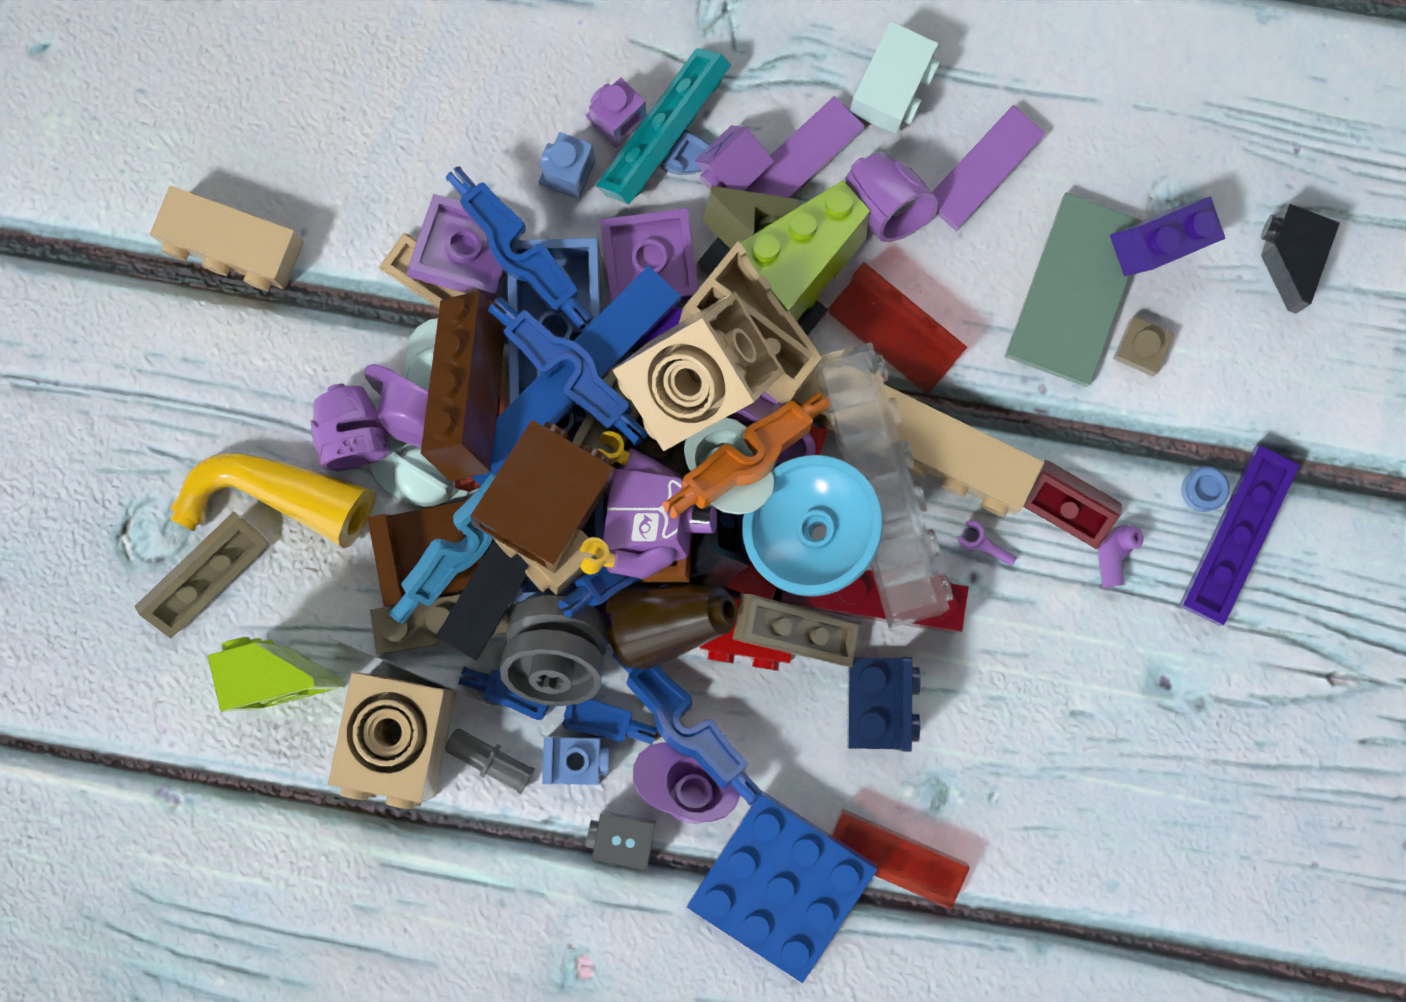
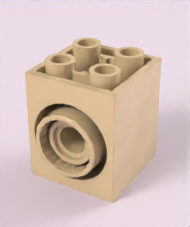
M736 291L646 343L614 368L613 372L618 378L620 390L633 402L643 418V424L647 433L657 440L662 450L665 451L755 402L784 373V370Z
M351 672L328 785L341 787L340 796L352 799L368 800V797H376L377 795L387 796L386 805L404 809H414V806H421L422 802L435 798L457 691L370 673ZM393 720H396L402 729V736L398 743H395L389 736V726Z

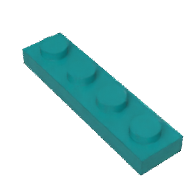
M696 48L595 185L605 196L630 205L633 199L644 190L647 180L657 166L669 156L676 140L685 128L693 123L698 110L709 95L720 86L723 76L731 67L729 61L721 53Z

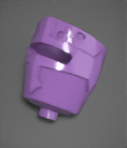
M877 152L866 159L864 157L859 158L854 162L845 178V183L870 210L868 227L880 241L893 242L903 239L921 229L929 221L933 220L937 214L938 200L926 186L925 182L911 167L895 160L886 153ZM917 198L908 209L900 215L894 216V213L900 207Z
M334 384L327 388L328 392L323 393L314 400L311 432L321 468L336 472L346 471L378 462L391 454L387 440L388 435L380 425L377 410L363 387Z

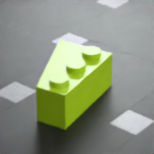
M842 180L740 243L746 250V257L760 276L764 275L772 286L771 291L784 310H789L797 321L808 307L811 308L818 300L819 293L831 278L835 279L866 241L870 210Z

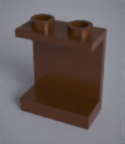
M466 501L393 515L380 514L367 517L384 607L395 606L406 592L401 586L402 582L417 565L434 539L439 538L456 543L465 538L466 535L461 530H458L453 523V516ZM486 552L472 566L457 573L438 597L462 593Z

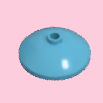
M820 455L803 456L784 462L772 470L774 486L771 497L764 506L754 512L744 513L743 540L747 554L754 567L770 583L796 595L820 596L847 587L868 569L881 544L883 512L874 488L856 468L833 457ZM819 525H825L827 528L825 536L821 539H814L813 530Z

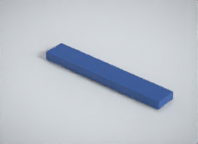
M648 265L573 342L579 344L589 353L596 363L603 380L611 368H615L682 300L681 295ZM574 365L564 366L549 378L540 374L496 418L491 472L472 476L480 486L491 473H498L531 420L536 421L542 426L545 422L558 426L577 406L562 392L563 386L574 372Z

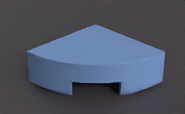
M685 129L672 146L669 156L662 162L661 169L677 175H691L702 172L694 160L711 144Z

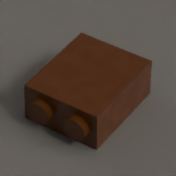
M531 420L470 517L474 527L555 573L611 484L614 477V467L609 465L611 460L596 448L586 446L583 450L568 441L570 438L569 434L557 425L545 422L542 426L536 421Z

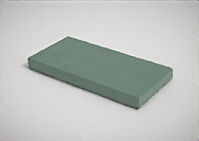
M1065 192L1004 357L1088 387L1092 382L1130 276H1124L1110 234L1143 220Z

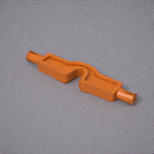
M816 392L814 396L800 406L795 401H789L774 413L749 425L745 430L743 440L754 456H745L729 444L721 445L702 464L683 477L682 490L663 502L665 512L667 514L670 512V517L676 519L678 515L694 504L704 509L733 487L749 485L767 476L775 467L780 453L808 434L813 418L829 408L827 398H822L823 394Z

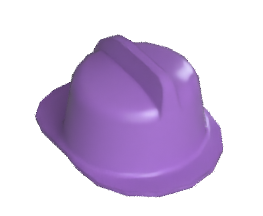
M377 364L367 365L364 370L366 380L380 395L377 410L380 425L393 438L421 448L429 390L418 386L385 366Z
M666 742L649 745L639 753L633 765V781L640 796L649 805L663 812L670 813L677 820L687 824L714 822L725 818L735 809L741 796L731 785L726 789H722L693 757L677 752Z

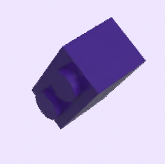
M1211 196L1179 205L1110 234L1124 276L1154 270L1226 239Z

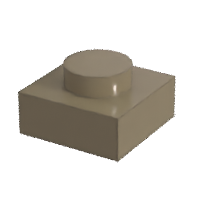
M1133 316L1127 324L1113 359L1154 377L1160 370L1174 333Z

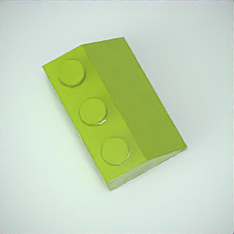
M250 637L236 638L220 643L221 652L207 655L220 712L260 710L344 687L341 677L288 646L274 645L272 639L262 641L261 638L251 640Z

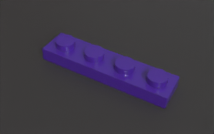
M1261 445L1253 448L1179 603L1180 607L1218 626L1225 625L1300 467L1299 464Z

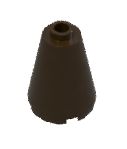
M639 579L609 598L606 605V614L612 613L613 628L606 629L608 641L615 656L626 667L649 670L729 633L737 618V605L730 594L720 587L673 582H644L643 579Z

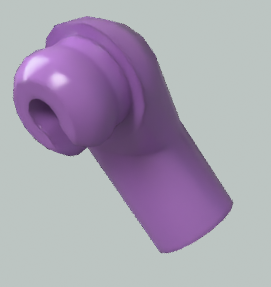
M1124 524L1118 526L1099 545L1098 559L1102 588L1125 585L1122 561L1134 548H1140L1144 541L1143 533L1137 526Z

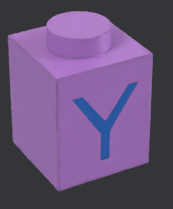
M731 125L694 162L703 171L700 179L709 190L711 186L744 191L774 160L747 127Z

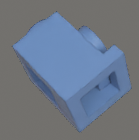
M559 132L555 143H548L543 151L540 160V168L543 169V172L538 181L539 184L580 200L596 161L593 144Z
M544 737L542 784L599 785L601 775H609L610 748L601 747L602 738ZM573 752H578L584 757L585 763L580 770H573L568 765V757Z

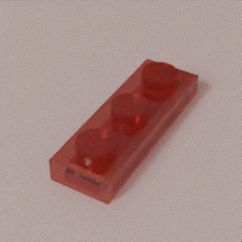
M843 808L831 833L832 837L875 863L877 871L874 876L951 910L970 870L969 863Z

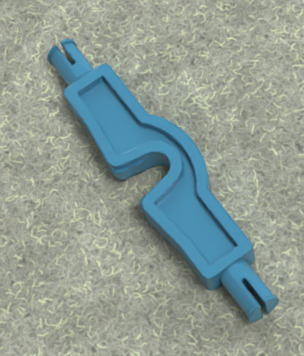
M491 473L480 488L453 516V523L458 530H461L466 535L465 538L456 543L439 538L434 539L417 565L402 582L401 586L406 593L389 612L394 620L405 624L421 603L426 606L432 605L457 573L472 566L486 552L493 537L474 527L470 515L497 475L496 473Z

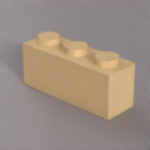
M169 186L150 232V235L163 245L161 248L163 253L182 261H187L189 255L204 260L202 263L204 268L220 275L228 276L230 270L245 275L243 279L245 283L265 291H269L271 285L285 290L304 243L300 236L292 229L173 186Z

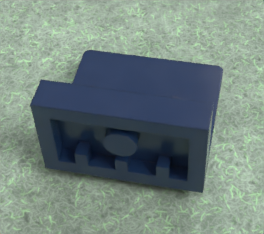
M854 657L852 668L848 667L847 748L894 749L901 752H912V742H919L920 716L919 714L912 713V695H919L921 686L920 668L913 667L912 657Z

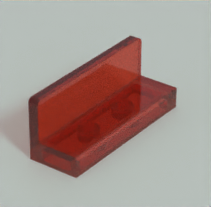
M865 262L854 272L850 283L828 309V313L926 394L932 391L967 349L965 344Z

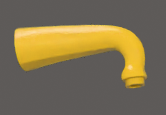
M223 453L205 458L192 468L184 480L178 498L169 509L174 511L170 520L194 532L198 524L203 526L206 522V505L209 498L222 488L233 487L307 526L338 546L348 548L356 541L368 522L367 517H370L375 504V493L371 489L292 464L248 454Z

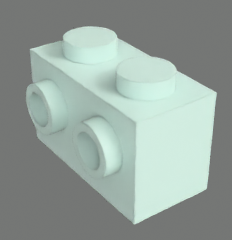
M890 21L853 97L850 112L858 118L897 135L902 122L912 123L922 100L915 97L920 84L929 86L940 63V61L933 59L938 43Z

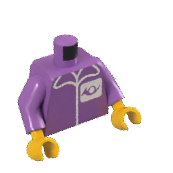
M607 431L600 436V442L611 446L614 453H607L602 449L597 450L604 453L611 460L609 465L618 462L620 463V468L614 469L603 540L596 537L588 538L580 548L581 552L592 553L597 559L584 558L580 567L584 573L589 575L599 572L604 566L607 567L610 573L645 579L671 565L673 561L685 559L689 555L691 533H714L717 526V511L713 505H708L706 508L701 509L694 504L678 515L676 519L671 518L670 512L668 514L665 512L663 502L682 490V476L656 459L633 448L627 451L624 450L623 439L615 432Z

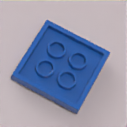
M764 792L750 806L689 900L686 908L803 983L876 873L877 865Z

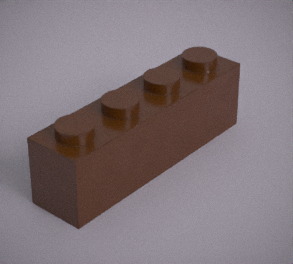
M480 290L441 300L439 306L420 454L449 481L491 472L505 341L504 329L506 326L489 313L488 310L491 303Z

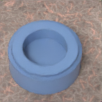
M1205 466L1191 471L1184 478L1181 493L1185 503L1191 509L1198 512H1210L1226 503L1230 494V484L1223 472L1217 468Z

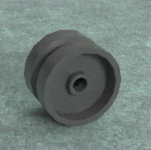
M544 595L528 598L517 604L509 615L506 632L507 645L503 649L500 674L501 680L507 688L523 699L542 705L567 706L583 703L593 698L601 689L604 670L603 656L606 654L608 640L606 631L608 629V622L600 611L589 606V604L576 612L571 618L566 617L562 612L568 607L559 609L558 602L567 596Z

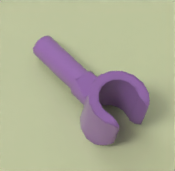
M973 520L965 522L968 528L975 530L979 534V538L974 542H967L962 537L957 536L958 543L963 549L972 551L979 548L1009 566L1015 563L1016 556L984 537V529L978 522Z

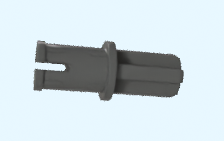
M456 729L451 734L445 747L447 753L480 770L479 776L482 778L487 774L514 789L520 795L535 771V768L529 767L500 751L501 745L496 744L493 747L462 729Z

